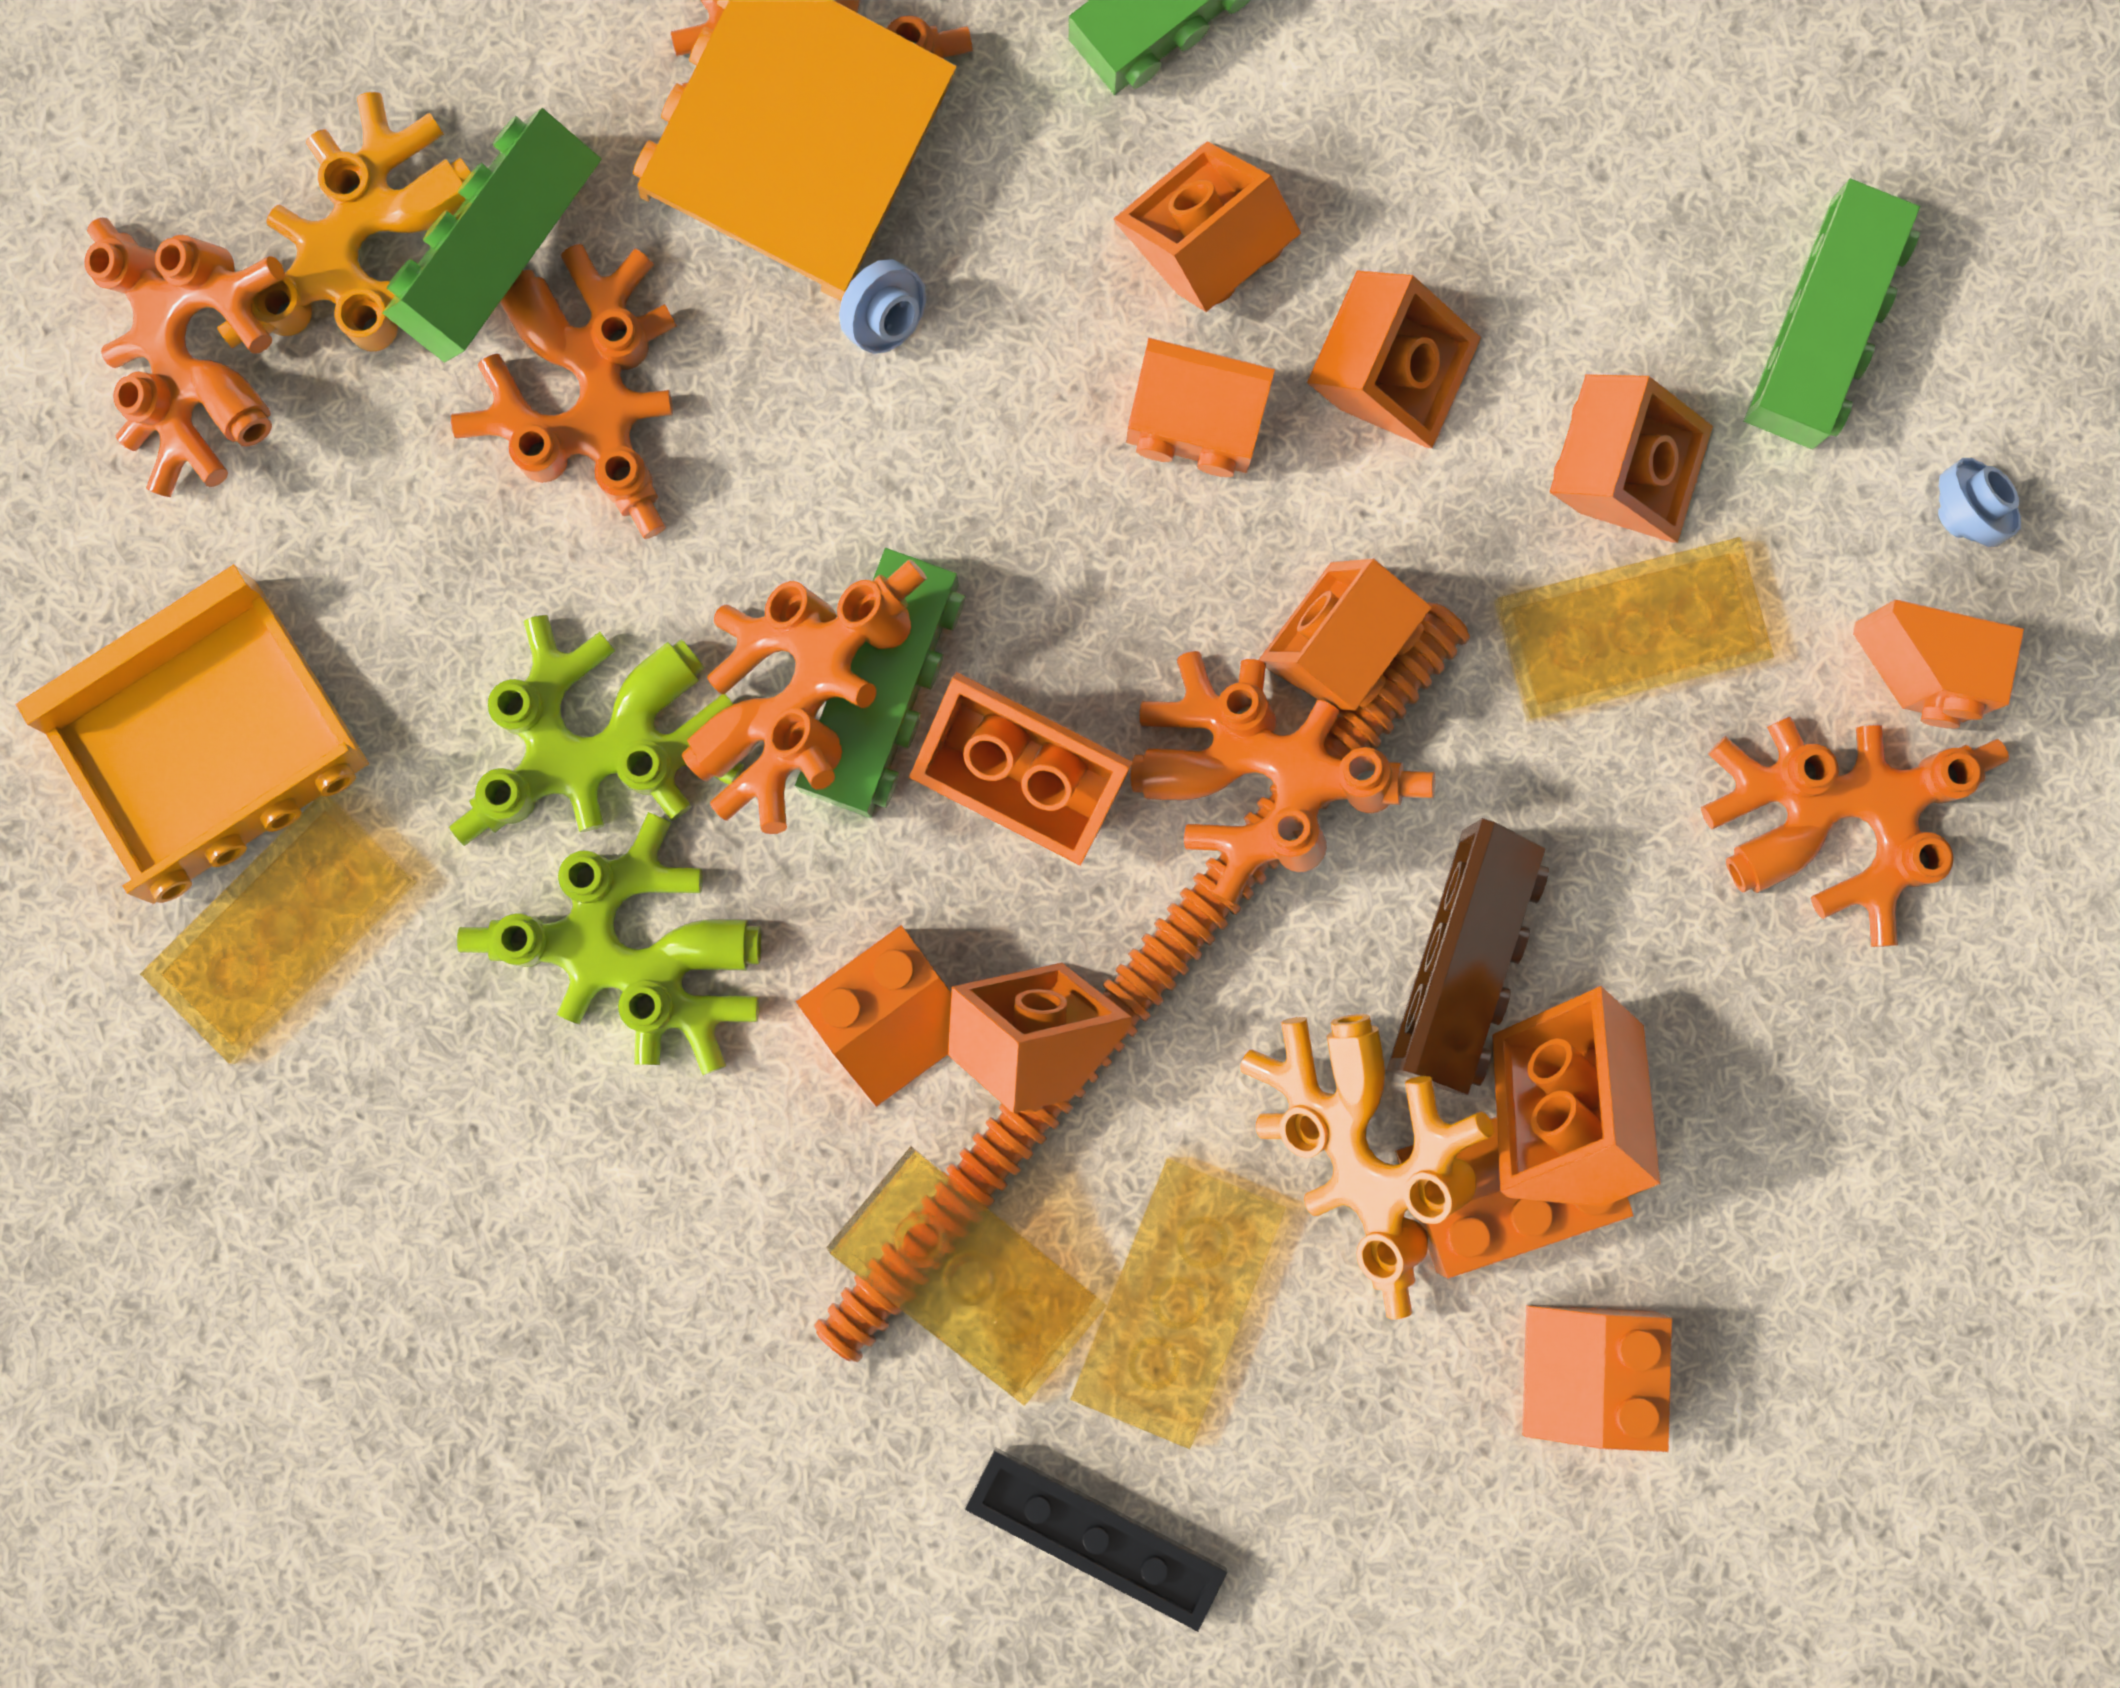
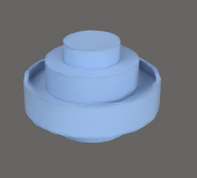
M893 259L879 260L865 267L851 281L842 297L839 312L841 330L851 342L872 354L889 352L898 347L914 332L923 316L926 303L923 281L916 272Z
M1961 458L1939 476V502L1941 507L1938 509V515L1943 526L1953 536L1957 538L1964 537L1987 547H1998L2021 529L2018 493L2009 478L1999 469L1993 466H1986L1974 458Z

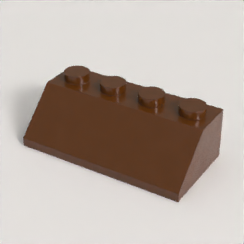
M1485 818L1462 830L1386 1071L1407 1078L1430 1076L1432 1077L1434 1087L1458 1095H1469L1472 1084L1481 1086L1488 1071L1492 1055L1490 1049L1484 1048L1491 1023L1500 1025L1510 1000L1511 989L1503 987L1510 962L1514 964L1520 963L1529 940L1530 928L1522 926L1529 902L1535 904L1539 902L1547 883L1549 867L1541 865L1546 848Z

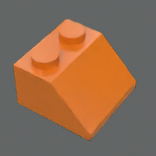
M1208 141L1113 218L1118 227L1179 296L1205 312L1231 297L1237 286L1260 267L1278 258L1283 248L1301 234L1273 177Z
M1357 270L1307 383L1339 410L1432 449L1481 340V336L1414 275Z
M1149 338L1129 420L1126 443L1136 445L1137 454L1155 461L1171 462L1174 455L1198 461L1197 468L1214 476L1233 477L1235 471L1247 473L1275 369Z
M1586 374L1579 398L1572 410L1571 424L1560 459L1555 465L1554 479L1549 493L1582 515L1668 542L1678 543L1713 426L1650 376Z
M1374 558L1331 562L1258 660L1265 662L1266 668L1316 699L1328 702L1337 709L1356 710L1358 706L1365 707L1380 693L1386 682L1383 672L1395 656L1404 655L1419 640L1424 630V626L1420 622L1429 612L1431 606Z
M1895 599L1856 621L1853 635L1903 709L1922 713L1920 721L1924 724L1956 729L1960 727L1961 722L1980 720L1984 714L2009 705L2024 629Z
M902 925L795 1001L833 1055L876 1107L948 1055L951 991Z
M1064 963L952 986L948 1056L1012 1113H1032L1039 1111L1043 1106L1070 1100L1131 1027V1016Z
M1526 1305L1522 1435L1524 1437L1600 1449L1669 1452L1672 1318L1655 1311Z

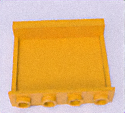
M718 0L717 6L723 8L724 11L714 31L704 27L694 44L689 62L695 64L696 68L687 86L684 87L676 83L667 98L661 118L668 121V124L658 144L648 140L635 164L633 175L640 178L637 184L640 198L649 202L651 197L679 210L820 283L821 292L842 301V297L851 281L856 277L952 83L957 66L834 0Z
M235 564L15 704L27 725L46 734L130 876L131 880L122 885L126 893L152 904L168 902L181 896L190 889L193 878L210 867H221L235 861L245 853L247 843L266 831L274 832L289 826L300 817L302 813L301 808L321 795L331 796L343 791L355 781V773L369 765L365 755L260 586Z

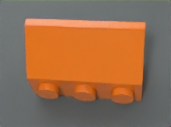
M956 672L951 679L909 778L1081 866L1127 777L1132 761Z
M1599 986L1492 1034L1501 1192L1504 1195L1515 1199L1603 1207L1661 1184L1644 1025L1602 986Z
M1497 1117L1491 1118L1494 1127L1493 1135L1465 1148L1456 1156V1158L1467 1162L1475 1173L1476 1190L1473 1198L1440 1223L1428 1224L1420 1220L1419 1223L1427 1233L1428 1250L1436 1273L1449 1279L1633 1217L1634 1214L1628 1197L1603 1207L1508 1198L1501 1192ZM1414 1144L1395 1150L1399 1164L1410 1158Z

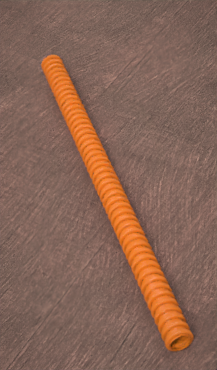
M1428 602L1431 609L1420 622L1424 626L1421 637L1407 653L1402 656L1396 655L1383 672L1386 682L1380 693L1365 707L1358 706L1356 710L1338 709L1340 713L1324 742L1325 749L1331 756L1342 760L1349 752L1357 748L1370 747L1377 749L1381 745L1379 736L1382 733L1390 734L1393 731L1394 725L1392 721L1394 718L1403 719L1407 714L1405 705L1407 703L1415 704L1419 700L1417 691L1420 688L1423 690L1428 689L1432 685V679L1430 678L1432 673L1436 675L1441 674L1445 669L1443 660L1453 659L1457 655L1455 646L1457 644L1465 645L1470 640L1466 625L1453 612L1440 604ZM1274 783L1269 787L1272 795L1268 799L1261 797L1257 801L1259 810L1256 814L1252 812L1246 814L1244 817L1246 825L1259 822L1273 809L1277 798ZM1331 803L1326 804L1321 809H1327ZM1303 830L1292 831L1286 840L1299 838ZM1220 851L1221 855L1217 860L1211 857L1205 863L1208 867L1204 875L1196 873L1193 877L1196 883L1191 890L1184 888L1180 892L1183 900L1178 905L1171 903L1168 906L1167 910L1170 915L1166 920L1161 918L1156 920L1154 923L1157 928L1156 932L1153 935L1145 933L1141 938L1145 945L1139 951L1133 948L1128 953L1132 959L1128 965L1119 964L1115 969L1119 974L1114 981L1106 979L1102 984L1106 989L1103 995L1131 1016V1027L1070 1100L1043 1106L1039 1111L1032 1113H1012L1005 1105L1000 1104L998 1108L1002 1113L996 1120L993 1117H989L985 1122L989 1127L983 1135L977 1132L972 1137L976 1144L971 1150L967 1148L961 1150L959 1155L963 1159L957 1166L953 1163L949 1164L946 1168L949 1176L944 1181L937 1179L933 1183L936 1191L932 1196L924 1194L921 1197L920 1202L923 1206L918 1212L913 1209L910 1210L907 1214L910 1222L905 1228L898 1225L894 1229V1234L897 1237L892 1243L886 1240L880 1246L883 1251L882 1255L879 1258L871 1256L867 1261L870 1269L865 1274L858 1272L854 1276L857 1284L853 1289L848 1287L843 1289L841 1292L843 1301L839 1305L832 1303L828 1307L830 1316L826 1320L819 1318L815 1322L816 1334L828 1347L849 1362H859L862 1359L861 1348L864 1345L873 1346L876 1342L873 1334L878 1329L885 1331L889 1327V1322L887 1321L891 1313L897 1316L903 1310L900 1302L904 1298L911 1300L916 1295L913 1287L917 1282L925 1284L928 1281L927 1270L931 1266L936 1269L939 1268L942 1264L939 1256L944 1251L951 1253L955 1249V1245L952 1242L957 1235L962 1238L968 1233V1229L965 1227L970 1220L977 1222L981 1218L978 1210L982 1205L985 1204L990 1207L995 1201L991 1196L997 1188L1004 1191L1008 1186L1004 1179L1010 1173L1016 1176L1021 1171V1168L1017 1165L1023 1157L1027 1160L1032 1158L1034 1155L1032 1150H1030L1036 1142L1042 1145L1047 1140L1043 1133L1049 1126L1053 1129L1059 1126L1060 1122L1056 1119L1062 1111L1067 1114L1070 1113L1073 1109V1106L1069 1104L1075 1096L1082 1098L1086 1094L1082 1087L1088 1080L1092 1083L1097 1081L1099 1076L1095 1072L1101 1065L1108 1068L1112 1063L1109 1055L1114 1049L1121 1052L1125 1048V1045L1121 1042L1127 1034L1131 1037L1136 1035L1138 1032L1135 1027L1136 1023L1140 1019L1146 1022L1151 1017L1147 1010L1152 1004L1160 1006L1163 1003L1164 999L1160 996L1165 989L1174 990L1177 986L1174 978L1178 974L1185 976L1190 971L1186 964L1191 958L1197 961L1201 958L1203 954L1199 949L1204 943L1212 945L1215 941V937L1212 935L1217 928L1224 930L1228 926L1225 918L1229 913L1237 915L1240 912L1241 907L1238 904L1242 898L1251 899L1254 895L1251 887L1255 883L1262 885L1267 880L1264 872L1268 868L1275 870L1280 864L1278 860L1269 861L1257 868L1247 882L1235 906H1230L1212 895L1228 865L1226 854Z

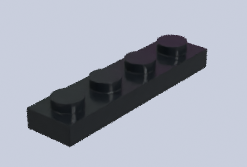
M996 1447L965 1505V1510L1197 1632L1228 1573L1226 1567Z

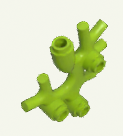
M538 615L524 620L523 623L532 652L533 665L525 681L508 679L496 685L488 698V712L497 725L524 740L526 745L525 755L521 763L513 771L497 768L488 771L480 778L476 786L475 796L469 800L472 809L449 826V829L463 846H466L488 828L496 833L506 824L521 822L532 813L537 800L554 793L563 794L570 799L579 832L599 829L604 826L598 804V788L600 782L606 776L618 773L621 781L635 792L642 795H652L671 821L685 814L692 805L676 786L674 776L679 768L687 766L682 757V752L690 746L687 739L717 713L734 704L726 694L721 695L676 731L670 734H663L656 729L654 719L657 713L699 681L696 675L705 669L684 640L680 639L673 646L669 642L665 643L636 666L625 679L617 694L609 725L595 736L581 737L573 734L566 727L561 717L562 699L573 683L613 654L615 649L599 631L575 651L563 653L556 647L548 615ZM516 697H522V709L517 714L509 715L507 711L509 702ZM650 756L653 761L651 770L646 775L636 776L634 770L636 762L642 757ZM739 762L725 776L715 778L729 785L741 775L744 764ZM504 785H509L511 789L510 798L504 804L497 805L495 800L497 790Z
M650 812L647 813L635 842L629 851L621 857L608 860L592 851L583 850L574 852L565 858L559 868L558 881L562 891L571 898L573 906L571 912L564 919L555 923L545 924L537 918L517 913L507 915L501 920H491L489 928L459 927L457 949L460 953H488L490 961H504L505 963L521 967H532L545 962L563 968L569 976L570 983L556 1015L580 1025L590 1001L599 991L610 987L620 989L622 994L618 1002L619 1015L627 1027L635 1030L634 1065H660L662 1034L669 1028H678L683 1031L688 1039L702 1076L726 1067L715 1037L714 1030L716 1025L724 1021L758 1022V996L691 995L683 989L682 979L690 970L746 971L748 964H760L762 936L760 926H749L748 920L740 919L699 920L675 928L655 944L643 949L627 947L620 942L615 934L614 919L616 911L623 901L634 894L645 892H702V868L665 867L659 862L657 854L671 822ZM591 866L594 870V880L589 886L581 888L577 882L578 873L584 867ZM523 928L527 934V943L521 950L515 951L511 944L512 936L517 930ZM650 995L654 1000L655 1009L648 1018L643 1019L637 1012V1002L642 996Z

